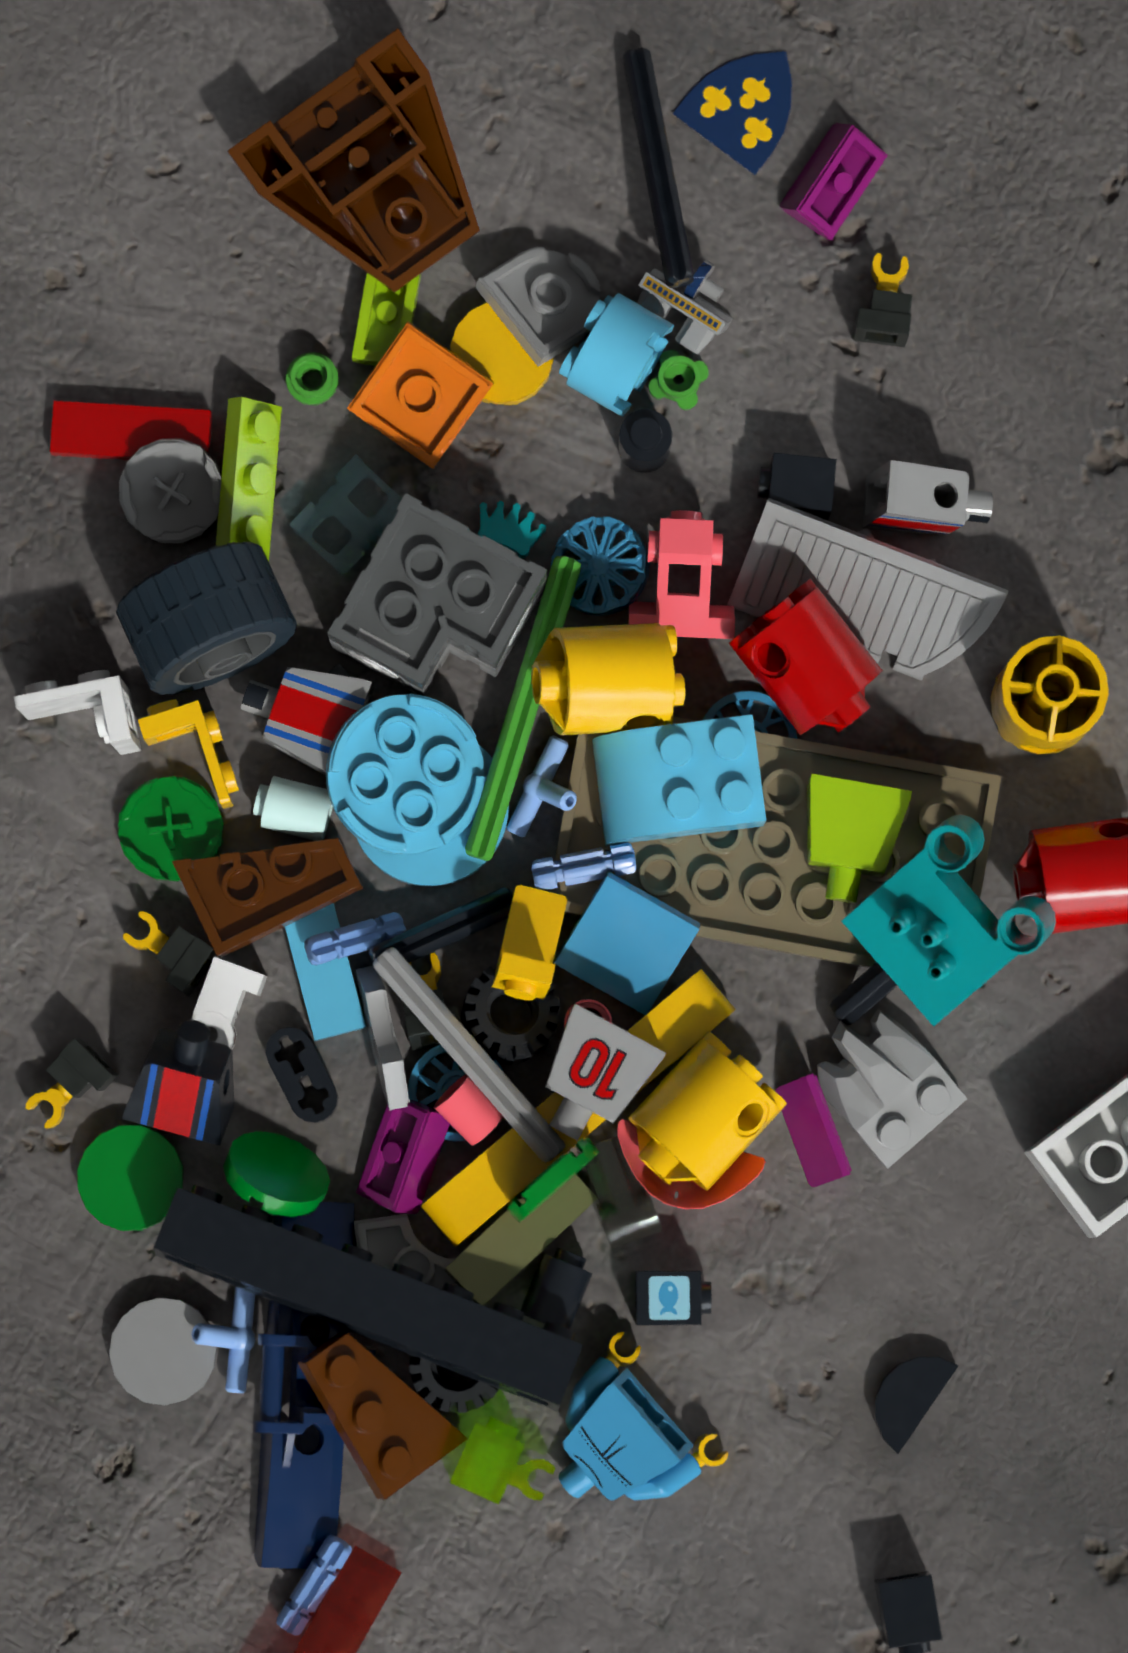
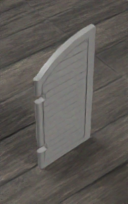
M768 498L727 606H734L737 610L759 618L811 578L877 664L884 650L898 656L893 670L922 681L924 675L948 664L979 639L1000 611L1008 595V590Z

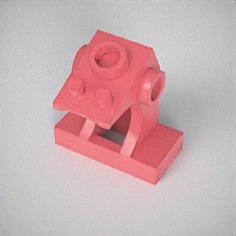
M679 510L672 511L670 517L660 518L658 531L649 530L647 562L658 563L655 602L634 601L629 605L628 625L650 623L673 625L676 629L677 637L734 638V606L709 605L712 565L722 566L723 534L713 533L714 521L702 518L701 512ZM669 564L700 565L698 594L668 592Z

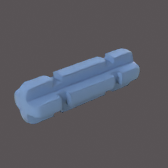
M625 842L610 845V851L603 852L602 847L563 854L560 855L561 860L553 861L552 857L536 859L531 864V870L536 889L549 890L558 888L557 883L565 881L566 886L601 880L604 879L608 871L615 872L617 876L632 874L636 871L637 865L631 843Z
M392 912L379 916V918L368 919L334 929L330 933L324 932L313 935L304 941V948L309 962L312 965H320L336 959V957L340 959L370 950L372 946L405 932L406 928L402 916L397 912Z
M334 1535L326 1537L316 1553L319 1558H313L290 1595L292 1601L286 1602L276 1618V1623L283 1630L296 1636L302 1633L312 1617L310 1612H315L338 1575L336 1569L343 1567L352 1552V1547L347 1542Z

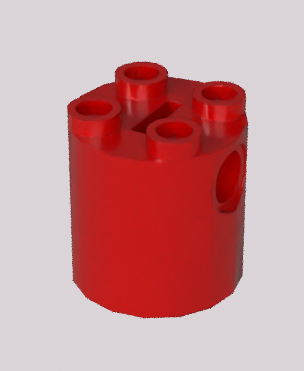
M811 578L728 642L800 735L816 724L833 726L837 732L850 725L871 707L865 699V686L883 671Z
M1128 817L1034 829L1029 832L1028 846L1017 864L1013 865L1016 899L1036 896L1048 902L1054 910L1056 918L1052 934L1128 924Z

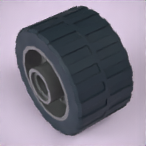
M233 542L214 546L173 562L154 574L149 575L142 582L131 588L120 600L116 609L118 619L150 689L162 695H175L195 691L233 677L253 667L284 646L290 637L293 636L297 626V622L262 547L251 542Z

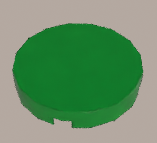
M162 777L144 782L128 796L119 813L118 836L124 855L139 872L155 880L179 882L181 879L172 861L216 857L223 842L224 822L217 802L203 786L185 777Z
M141 1125L117 1126L99 1134L85 1149L77 1169L78 1191L85 1208L100 1223L120 1231H142L163 1222L177 1188L183 1189L184 1166L176 1148L161 1133Z
M257 1131L242 1134L232 1142L223 1164L226 1181L237 1195L249 1202L252 1196L263 1203L262 1210L273 1215L296 1217L311 1214L317 1209L319 1203L323 1201L330 1183L326 1166L314 1152L300 1142L277 1133Z
M583 1137L575 1144L581 1151L578 1156L573 1152H569L566 1155L562 1154L524 1188L526 1191L521 1194L526 1200L524 1204L517 1197L507 1204V1210L518 1223L533 1213L598 1155L600 1151L588 1137L586 1139Z

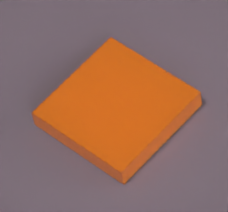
M407 321L351 400L347 409L433 469L494 382Z

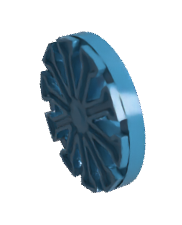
M589 517L575 523L573 527L560 536L552 555L551 566L556 556H564L566 550L572 551L581 558V560H577L581 563V570L574 592L586 584L581 599L576 600L572 596L570 603L572 607L589 615L604 616L624 610L640 596L649 577L650 562H647L648 550L644 541L629 525L612 517ZM596 527H605L599 545L595 529ZM623 531L626 533L625 539L612 548L617 532ZM582 532L584 533L588 550L575 542V538ZM632 548L637 549L638 555L635 558H621ZM636 570L639 574L636 580L629 581L622 576L623 571ZM615 584L624 589L625 595L620 600L615 598L612 588ZM598 588L601 589L604 598L602 605L594 604Z

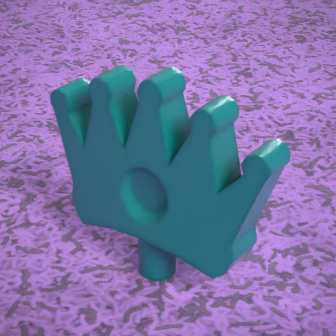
M503 501L497 502L496 509L490 518L486 512L487 504L481 503L478 536L482 537L484 535L514 551L521 559L529 555L532 546L546 532V525L540 524L539 529L530 533L531 523L535 518L533 512H529L527 517L518 524V514L521 509L519 503L513 505V509L505 519L503 516Z

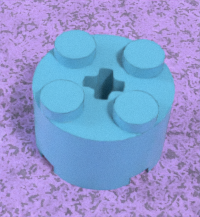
M618 293L614 298L608 295L604 301H597L584 324V328L591 331L589 336L578 348L576 346L572 347L559 370V374L568 378L567 386L622 417L632 405L627 399L633 388L641 392L669 341L663 337L673 331L674 324Z

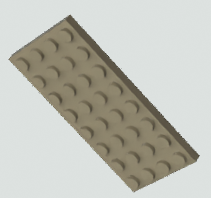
M673 716L672 724L694 722L697 720ZM755 731L766 813L764 826L632 842L631 845L634 849L637 865L636 871L632 874L618 876L699 922L700 929L695 937L870 968L876 960L842 923V920L925 848L926 839L932 830L953 815H965L973 818L979 823L984 832L985 841L982 851L965 868L957 871L975 894L981 898L1002 776ZM610 733L578 734L568 786L569 790L576 793L577 801L571 810L564 811L555 861L561 860L560 855L599 847H602L603 852L610 851V845L605 846L592 739ZM811 774L912 791L911 800L886 871L882 877L861 874L857 903H845L826 899L825 893L830 869L808 865L807 785ZM945 832L944 841L948 850L957 855H964L966 848L963 839L956 833ZM603 879L569 886L565 885V881L558 882V888L550 889L549 892L564 895L567 898L565 913L581 916Z

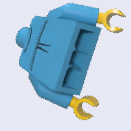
M618 1332L612 1337L608 1344V1356L606 1358L599 1357L575 1384L565 1417V1423L570 1433L562 1442V1445L574 1461L565 1467L558 1477L564 1489L575 1498L583 1496L594 1485L611 1501L622 1495L634 1501L666 1498L701 1474L702 1466H719L728 1458V1451H723L713 1460H709L705 1456L704 1447L708 1441L716 1438L717 1434H704L695 1440L693 1445L628 1368L619 1374V1366L626 1367L633 1364L641 1349L639 1345L629 1357H621L616 1353L615 1344L620 1341L625 1332ZM693 1447V1454L688 1453Z

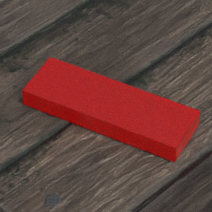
M53 401L50 453L52 456L130 460L141 447L163 438H182L200 445L209 453L212 412L211 410Z

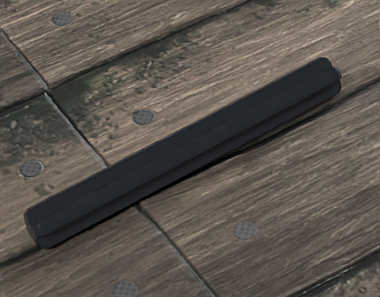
M643 47L636 50L630 49L623 55V64L665 282L670 288L688 286L693 283L694 272L651 52Z

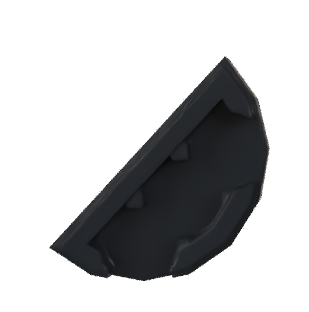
M915 1357L897 1364L882 1379L875 1396V1420L882 1439L897 1454L900 1453L959 1365L940 1357Z

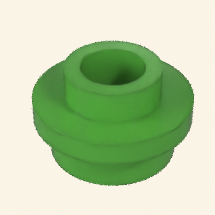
M310 352L296 357L286 372V384L290 394L298 402L305 405H319L328 401L338 387V372L334 363L320 353ZM309 372H317L322 376V382L316 388H308L302 382L303 377Z

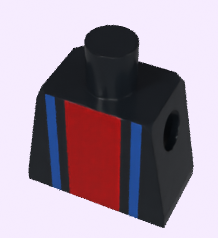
M197 1020L182 1022L178 1026L177 1031L167 1028L158 1030L136 1079L122 1119L220 1146L234 1109L233 1051L228 1045L210 1041L209 1028Z

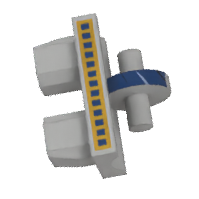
M705 260L697 271L693 269V283L686 288L684 286L670 288L666 285L663 273L655 268L651 272L647 271L639 283V286L644 290L637 304L665 319L671 307L688 316L675 338L679 344L698 354L714 339L715 335H720L727 330L733 317L698 296L701 292L717 302L724 291V288L709 279L715 267L713 263Z

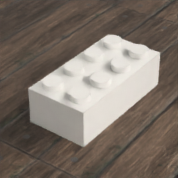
M1128 1074L1024 1152L1088 1238L1098 1237L1128 1214Z

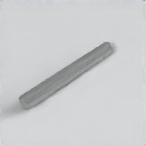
M391 947L375 959L373 963L374 969L541 1161L547 1163L555 1158L564 1149V1141L397 949Z

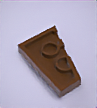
M339 838L276 846L274 849L246 853L219 854L220 856L196 860L190 858L172 861L211 945L219 958L363 889Z
M339 1332L297 1362L377 1499L386 1500L468 1439L348 1333Z

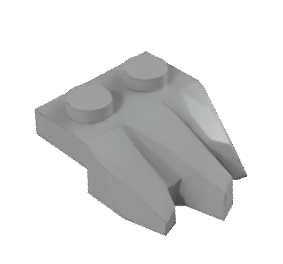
M877 1009L870 1020L873 1029L870 1036H861L840 1021L832 1039L844 1059L838 1064L824 1061L817 1065L819 1084L825 1099L838 1115L851 1126L879 1162L888 1169L965 1102L967 1097L937 1060L900 1023Z

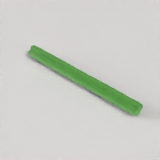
M556 556L550 569L465 846L466 854L473 858L490 861L493 858L539 704L535 703L532 693V666L549 633L554 628H563L581 570V563L567 556Z

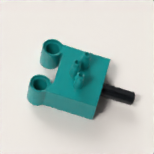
M953 815L944 820L929 834L926 839L925 848L842 920V923L876 962L832 1000L830 1006L839 1021L841 1020L846 1025L854 1024L898 986L934 1027L1017 955L1030 954L1037 950L1054 931L1056 924L1055 912L1051 905L1043 898L1036 896L1023 897L1006 910L998 920L957 873V871L965 868L983 849L985 841L984 832L979 823L973 818L965 815ZM945 832L956 833L963 839L966 848L964 855H957L948 850L944 841ZM1017 914L1028 915L1035 921L1038 930L1037 936L1024 935L1019 931L1015 921Z

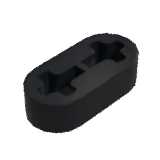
M286 1027L276 1031L271 1035L266 1044V1057L287 1101L300 1119L308 1123L326 1121L336 1111L339 1097L336 1087L313 1042L305 1032L297 1028ZM289 1037L293 1043L303 1042L305 1049L298 1055L305 1069L304 1071L296 1074L292 1065L287 1060L277 1061L275 1054L282 1050L280 1041L283 1038ZM309 1077L316 1090L319 1091L326 1088L329 1097L323 1100L324 1111L316 1114L312 1108L304 1110L301 1108L299 1102L306 1097L300 1080Z

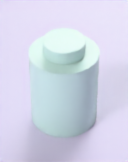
M273 776L270 786L260 784L253 815L262 817V828L319 841L325 839L333 806L327 789Z

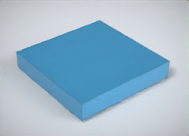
M608 871L556 955L554 964L640 1013L647 1015L698 933L700 923Z

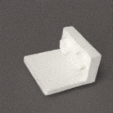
M98 670L78 676V684L58 687L57 681L54 680L33 683L25 686L26 694L14 696L15 707L27 720L94 707L99 736L104 737L106 744L111 743L120 755L141 751L130 689L119 675L110 677L109 670Z

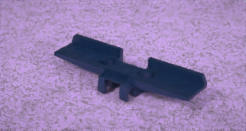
M320 1202L317 1209L308 1215L296 1217L274 1215L273 1224L291 1231L293 1224L305 1226L323 1235L321 1243L341 1250L344 1243L353 1245L354 1203ZM269 1300L267 1334H258V1345H263L259 1421H253V1432L261 1433L254 1558L258 1567L307 1569L313 1558H319L316 1553L326 1537L329 1535L337 1536L344 1442L297 1362L339 1332L350 1334V1331L323 1321L326 1328L325 1337L314 1346L308 1336H301V1323L309 1315ZM285 1346H293L288 1421H280ZM367 1349L376 1357V1350ZM313 1424L319 1432V1444L311 1453L302 1454L294 1446L295 1434L303 1435L305 1429Z

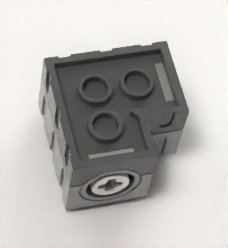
M405 493L396 509L397 514L391 524L388 523L370 555V563L365 571H361L344 602L345 607L339 618H335L327 632L331 646L334 650L422 696L427 695L433 684V677L437 669L442 668L449 653L464 661L468 659L479 665L481 670L497 677L544 592L547 583V569L532 561L528 563L517 557L514 551L484 535L482 537L469 531V527L438 510H435V512L423 506L421 501Z

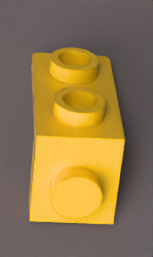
M169 700L147 708L149 716L138 719L143 739L147 745L150 746L197 731L219 802L223 809L234 806L230 793L239 791V787L230 760L220 763L214 743L223 741V737L214 710L204 713L199 700L182 706L178 705L177 700Z
M523 885L516 886L492 984L493 988L504 990L506 995L521 1000L545 999L551 986L556 965L553 964L567 904V898L564 895Z

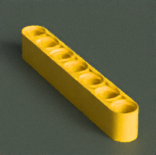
M702 969L696 972L627 1031L666 1053L663 1060L637 1093L698 1043L708 1031L711 1032L736 1010ZM554 1092L535 1108L549 1125L564 1096ZM593 1112L578 1140L551 1126L564 1141L565 1147L555 1158L547 1163L541 1161L514 1128H512L431 1196L421 1207L453 1246L456 1247L521 1193L528 1184L562 1154H567L580 1139L586 1138L606 1119Z

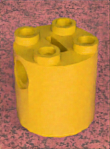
M659 623L554 628L549 633L532 666L531 686L535 703L540 704L549 714L552 726L559 735L613 733L672 724L673 706H682L685 701L683 675L681 673H674L673 657L677 652L676 629L673 625H660Z
M1063 636L1039 637L1022 646L997 676L990 697L992 717L998 727L1000 736L1007 742H1011L1018 749L1037 755L1059 753L1072 747L1103 715L1109 696L1107 673L1097 655L1080 641ZM1048 698L1063 699V701L1055 702Z
M709 1031L629 1116L630 1122L637 1129L639 1154L637 1156L647 1167L668 1185L672 1181H693L706 1191L712 1187L787 1105L786 1101L766 1083H763L760 1087L757 1085L763 1076L744 1057L738 1055L735 1059L730 1060L728 1058L732 1053L730 1049Z

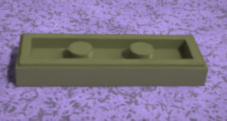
M575 1175L522 1222L518 1223L507 1210L453 1260L444 1271L458 1286L475 1294L473 1302L484 1306L592 1205L598 1197ZM523 1196L518 1199L522 1204L526 1202Z

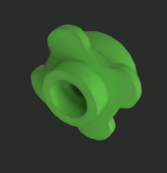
M675 350L665 351L659 359L661 367L657 377L649 382V392L655 399L665 397L677 402L680 409H692L698 402L696 393L700 383L708 378V367L702 361L694 362L688 357L680 356ZM680 375L683 377L684 382L678 385L674 382V377Z

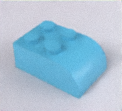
M753 714L625 730L592 739L605 846L625 842L632 843L761 827L766 822Z

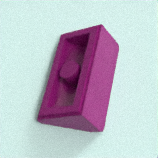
M834 123L781 201L779 207L825 239L832 241L888 155L853 124Z
M812 1073L779 1086L775 1091L787 1103L781 1111L808 1184L811 1187H817L850 1175L852 1169L817 1076H814Z
M409 1099L408 1107L389 1111L388 1105H386L356 1193L393 1212L416 1214L420 1210L450 1124L433 1107Z

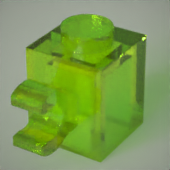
M490 1416L487 1425L476 1421L449 1483L498 1505L508 1484L521 1490L530 1499L542 1500L544 1493L532 1488L528 1482V1477L536 1469H542L547 1473L554 1474L556 1467L548 1460L542 1458H534L524 1464H518L517 1462L525 1446V1442L516 1439L520 1429Z

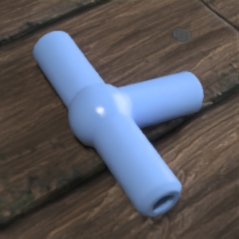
M556 736L549 737L533 773L529 774L524 780V792L507 825L509 832L525 837L542 801L564 811H569L575 806L577 801L576 793L552 782L569 747L568 742Z
M235 1287L231 1327L197 1323L192 1330V1339L195 1344L229 1348L225 1390L230 1393L243 1394L246 1392L250 1350L255 1343V1334L252 1330L255 1294Z

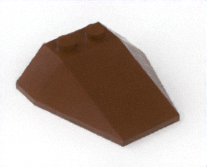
M398 28L355 59L354 66L274 124L269 120L227 151L260 197L394 293L480 231L429 70Z

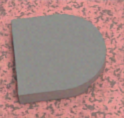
M544 247L530 248L517 254L478 278L475 285L478 292L538 367L579 342L590 332L584 328V324L597 301L600 300V284L592 269L581 258L572 253L566 255L557 251L544 250Z

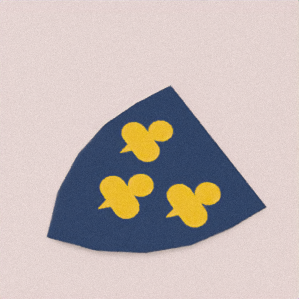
M786 51L757 53L728 62L706 75L687 94L673 112V115L753 175H756L771 156L783 136L791 110L792 77Z

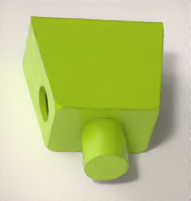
M817 774L810 775L807 785L808 865L830 869L825 893L826 899L845 903H857L861 874L875 877L883 876L909 806L912 791Z

